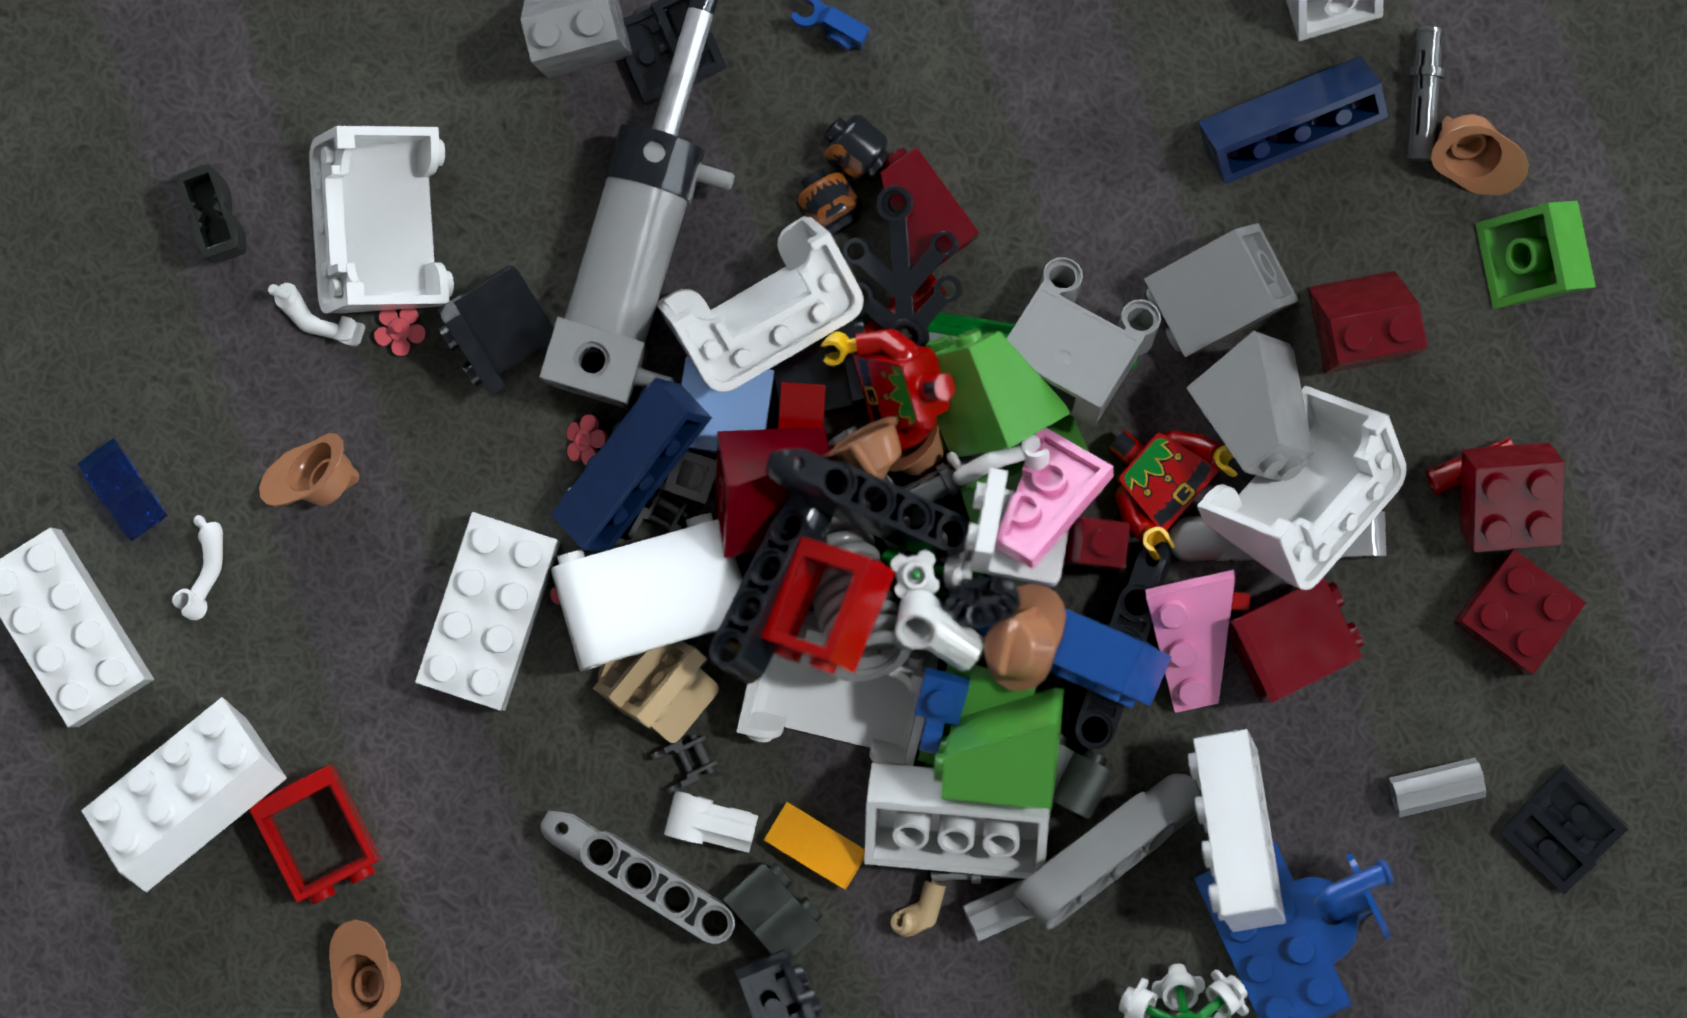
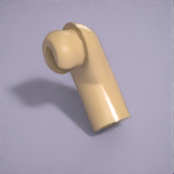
M925 880L919 902L896 911L892 915L890 920L892 930L903 937H910L934 926L938 918L946 886L938 882Z

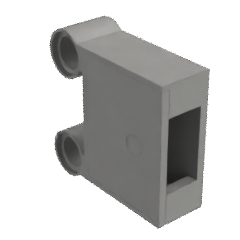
M1057 257L1046 264L1039 289L1007 339L1067 405L1070 412L1069 415L1094 428L1138 356L1147 353L1151 349L1161 322V314L1158 308L1151 302L1133 300L1123 308L1118 326L1075 304L1083 279L1082 270L1074 260L1066 257ZM1059 282L1068 288H1059L1052 283ZM1136 324L1142 326L1145 329V331L1135 330L1130 325Z

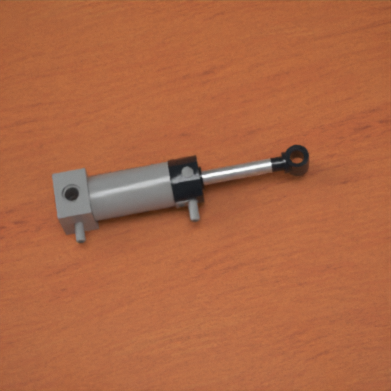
M690 0L652 128L623 124L619 128L605 174L606 182L565 318L557 317L541 370L540 378L548 386L631 410L638 386L644 388L655 377L674 382L672 377L643 368L649 352L645 345L685 209L687 204L691 203L697 181L730 190L735 179L733 173L703 165L702 160L705 151L701 147L678 137L718 0ZM594 355H602L606 358L602 370L594 374L585 372L584 367L588 358Z

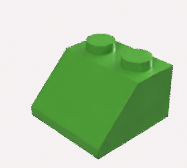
M1578 201L1548 202L1475 223L1493 309L1564 296L1596 287Z

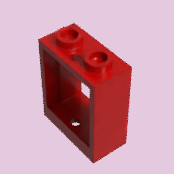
M801 536L760 638L776 645L774 654L787 660L800 663L802 656L810 659L809 666L827 674L834 675L837 668L855 674L895 571L870 557ZM826 568L853 578L826 646L823 647L799 639L797 636Z
M328 765L258 801L249 809L297 903L309 898L311 904L315 905L336 894L332 885L346 878H349L353 885L376 873L373 864L383 860L335 765ZM329 787L364 856L308 885L273 816Z

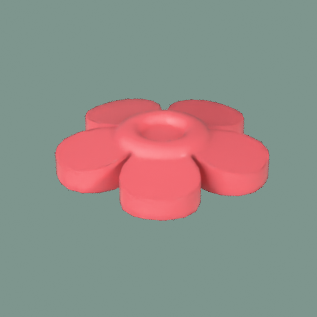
M415 308L401 309L398 317L396 310H382L379 314V320L388 327H380L375 331L374 337L376 342L381 346H387L392 343L391 349L395 355H407L411 349L407 339L415 344H419L425 339L426 330L424 327L417 324L413 325L418 320V311Z
M585 415L580 423L572 422L569 425L567 438L574 442L568 445L567 454L572 461L579 462L582 460L587 465L589 459L599 452L597 448H602L608 440L607 432L598 429L599 420L596 416Z

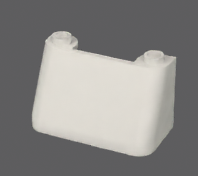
M335 126L313 139L310 147L309 164L317 292L319 305L323 313H353L439 307L450 301L449 297L452 296L454 288L453 276L450 271H446L443 263L434 262L429 176L434 175L438 166H442L445 159V147L443 141L439 139L438 127Z
M803 216L782 230L778 238L777 247L786 265L784 268L712 310L709 309L700 294L691 289L674 291L658 301L657 308L701 377L711 388L725 392L736 389L849 323L859 315L863 307L864 298L862 291L830 232L812 217Z
M1305 385L1302 389L1314 454L1304 462V469L1295 477L1286 481L1282 480L1281 482L1256 475L1239 495L1232 487L1224 484L1217 485L1205 495L1197 507L1208 527L1288 584L1308 590L1313 588L1395 496L1403 485L1407 468L1389 415Z
M712 513L687 519L688 528L585 557L583 550H577L557 557L559 565L552 567L550 570L580 672L602 666V664L612 662V660L618 661L629 656L718 631L743 581V577L736 557L724 558L718 521L713 520Z
M808 610L797 638L825 647L823 634L820 632L819 623L814 611ZM892 647L882 651L881 654L889 651ZM925 648L912 649L909 659L893 672L869 681L852 682L840 679L836 674L830 675L809 666L810 659L802 656L800 663H795L774 654L762 677L756 682L747 684L737 733L746 734L750 739L758 742H769L772 738L781 736L784 727L869 747L870 759L874 763L913 766L925 717L914 715L915 705L925 669L928 667L937 670L939 657ZM874 654V655H871V656L863 657V658L874 657L875 654Z

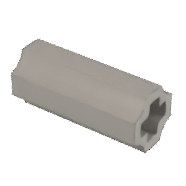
M1476 758L1389 778L1391 798L1399 818L1484 798L1487 791L1484 775Z

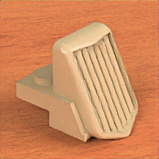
M681 641L618 661L612 660V662L602 664L598 673V683L593 689L623 714L651 728L665 740L675 743L681 739L714 699L719 687L712 678L700 669V666L707 658L696 648Z

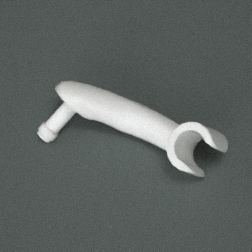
M284 283L280 286L275 284L269 286L268 292L274 296L277 306L287 314L300 330L305 333L331 338L350 346H358L361 343L365 331L364 324L341 316L339 324L321 320L309 311L295 285Z
M1034 435L1023 440L1020 446L986 453L965 465L961 463L955 452H950L946 456L948 462L956 469L952 480L956 485L961 486L971 484L989 473L990 467L998 469L1024 460L1025 465L1029 469L1041 470L1050 461L1049 450L1043 449L1038 453H1032L1041 446L1039 437Z
M201 515L195 516L193 520L194 524L200 528L198 540L202 545L203 551L201 573L191 591L181 589L172 598L174 606L181 609L182 615L190 620H199L205 615L207 610L205 598L217 580L223 562L222 527L217 522L206 523Z

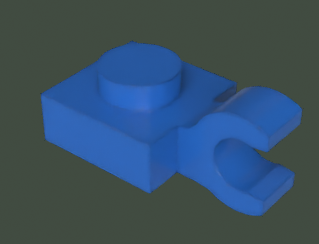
M803 0L814 8L811 16L802 17L795 12L791 15L792 22L800 28L810 29L815 26H822L824 30L828 31L826 38L844 50H849L851 45L861 50L869 37L870 27L833 6L828 7L821 0Z
M926 667L914 715L926 717L920 737L919 750L937 754L945 722L954 725L959 724L970 685V678Z

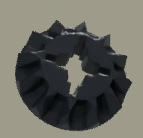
M980 574L978 579L970 580L965 578L962 580L961 586L950 588V597L946 601L949 615L955 621L968 626L982 627L994 625L1010 618L1020 606L1019 590L1015 588L1013 580H1002L998 575L983 578Z

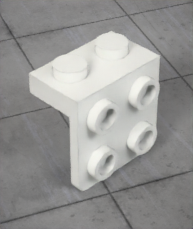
M990 467L986 483L977 482L972 508L979 509L980 512L978 523L969 524L965 543V550L972 551L969 570L1050 587L1057 585L1061 577L1068 530L1033 570L997 549V532L1012 494H1015L1016 491L1005 489L1008 471Z

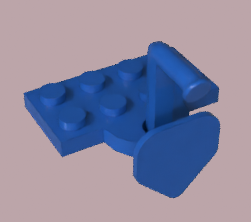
M1273 841L1286 923L1232 932L1225 920L1220 921L1217 912H1213L1209 886L1216 885V878L1212 876L1211 871L1195 877L1194 880L1258 1018H1327L1353 1006L1334 964L1349 954L1358 937L1360 920L1370 915H1374L1385 940L1392 938L1370 892V889L1382 884L1389 886L1393 882L1391 870L1383 859L1377 860L1376 865L1360 871L1351 852L1346 854V858L1353 870V875L1336 883L1329 879L1316 877L1294 881L1276 841Z

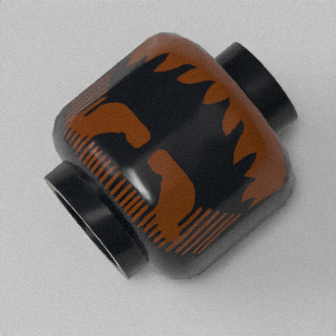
M854 115L847 121L838 117L823 135V138L828 141L823 152L824 158L849 180H857L861 177L866 180L870 179L889 156V153L885 150L888 143L886 136L861 115Z
M820 169L801 181L804 190L796 198L798 209L804 217H812L830 232L832 237L846 230L859 220L856 214L861 208V200L843 173L833 172L827 175L824 169Z

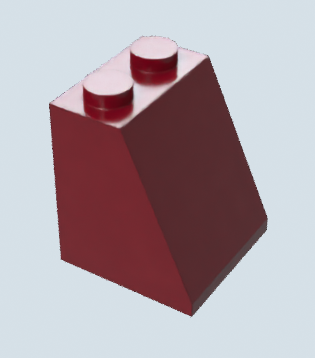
M1395 271L1308 287L1324 374L1407 359L1428 348L1419 302Z
M824 427L717 431L714 505L724 558L735 557L758 549L772 520L781 512L791 492L773 483L766 475L765 466L769 454L785 449H806L822 457L831 452L835 445H828ZM832 455L825 457L832 462L837 461Z
M1325 577L1311 589L1296 588L1229 620L1228 635L1261 703H1273L1363 658L1359 650L1360 647L1364 646L1363 639L1353 622L1346 623L1339 609L1345 606L1343 597L1334 582L1328 584Z

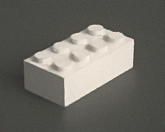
M472 512L415 683L500 711L505 710L551 574L550 569L554 565L561 542L557 539Z
M50 527L0 559V618L68 727H80L154 680L62 530Z
M221 697L81 811L118 871L147 892L286 780L287 777L246 717Z
M1247 729L1195 738V753L1188 754L1192 779L1197 781L1198 789L1202 790V796L1195 797V804L1199 823L1204 825L1205 832L1209 834V840L1202 841V848L1206 867L1211 869L1212 876L1216 878V885L1209 886L1213 912H1217L1220 921L1225 920L1232 932L1285 924L1286 919L1258 749Z
M872 763L866 805L864 864L1028 879L1045 865L1049 809L941 799L942 782L934 781V768Z

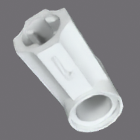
M914 590L904 595L900 602L896 623V636L904 646L911 649L925 648L962 672L969 670L984 648V636L967 625L955 621L948 613L941 610L938 599L930 592ZM912 618H920L923 621H917Z
M679 791L674 792L664 835L698 844H703V841L749 853L758 815L732 807L713 804V800L704 797H695L692 794Z

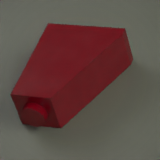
M917 146L908 153L904 148H901L886 159L883 163L886 169L880 172L882 190L893 185L904 186L911 191L915 200L914 210L907 217L911 269L930 248L932 237L940 231H951L958 237L959 249L957 252L978 238L979 231ZM896 194L891 198L890 206L894 211L899 212L904 208L905 201L902 196ZM941 236L938 239L937 246L941 252L948 253L952 248V241L947 236ZM950 257L944 258L943 261H942L939 265H941L942 263H944V262H945L946 260H948Z
M1078 517L1068 530L1063 566L1118 572L1124 569L1130 523Z

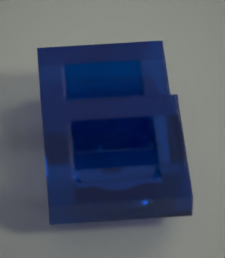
M114 438L77 463L100 500L129 540L133 541L168 516L148 483L139 475L122 446Z

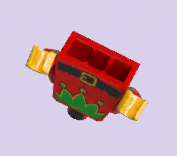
M885 329L856 333L853 339H850L842 332L836 331L828 335L821 344V346L834 345L839 349L840 352H832L824 359L826 364L832 366L839 365L848 353L857 352L852 356L871 421L875 422L891 416L896 417L897 424L895 428L901 450L923 442L936 427L937 416L948 411L950 406L949 399L952 398L955 392L953 378L949 374L941 373L936 353L931 348L916 345L899 331Z
M1124 429L1108 448L1110 452L1127 466L1115 480L1118 487L1114 496L1122 522L1130 523L1129 531L1144 544L1149 555L1154 560L1160 559L1154 549V546L1159 542H1167L1172 549L1174 548V543L1167 530L1220 471L1214 465H1217L1230 477H1235L1238 474L1228 466L1229 461L1234 457L1228 447L1202 434L1170 430L1165 434L1157 432L1144 446Z

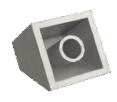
M524 0L520 19L530 59L547 78L624 59L625 56L632 55L619 0Z
M1259 223L1234 229L1144 278L1148 289H1146L1148 301L1154 304L1159 312L1162 313L1169 326L1166 329L1167 337L1174 349L1178 352L1182 351L1184 357L1197 354L1299 301Z
M1253 331L1187 387L1191 396L1244 472L1280 482L1282 480L1286 481L1298 475L1305 467L1304 462L1314 454L1295 353L1289 343Z

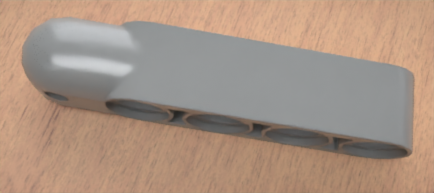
M1381 511L1340 558L1387 556L1385 511ZM1202 516L1180 518L1167 530L1174 543L1173 549L1169 546L1171 554L1178 560L1186 562L1230 561L1231 559L1233 561L1254 560L1208 527L1203 521Z
M1175 773L1165 777L1147 792L1138 793L1033 873L1018 889L1016 893L1017 899L1034 913V917L1046 929L1050 930L1056 927L1193 819L1197 813L1195 797L1202 796L1196 780H1193L1187 774Z
M547 811L541 821L540 830L544 838L553 846L578 860L595 874L705 942L711 944L721 943L732 935L736 925V917L733 910L726 903L615 834L600 831L574 814ZM560 822L568 825V832L566 834L559 831L558 826ZM604 839L612 845L613 857L610 862L599 864L591 858L589 848L594 840ZM643 863L650 868L652 879L647 886L635 887L629 882L627 871L632 864ZM673 886L684 888L690 896L688 907L682 911L670 909L665 902L666 891ZM718 910L726 915L728 927L723 933L711 934L704 928L703 917L707 912Z

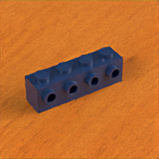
M1358 56L1201 120L1198 124L1206 154L1223 182L1227 184L1389 118L1382 83L1364 58Z
M655 377L650 384L642 389L638 401L628 414L614 426L612 435L600 451L589 459L587 468L574 485L563 493L561 502L551 515L581 549L600 553L611 550L712 417L681 384Z

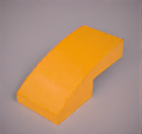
M786 802L764 838V841L845 890L865 859L864 848Z

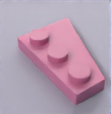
M1048 428L1037 432L1036 436L1039 437L1041 446L1032 453H1038L1043 449L1049 450V464L1041 470L1029 469L1024 464L1016 493L1012 494L996 536L997 549L1032 570L1114 476L1112 465Z
M1234 570L1145 589L1159 650L1172 656L1165 675L1175 713L1219 704L1235 582Z

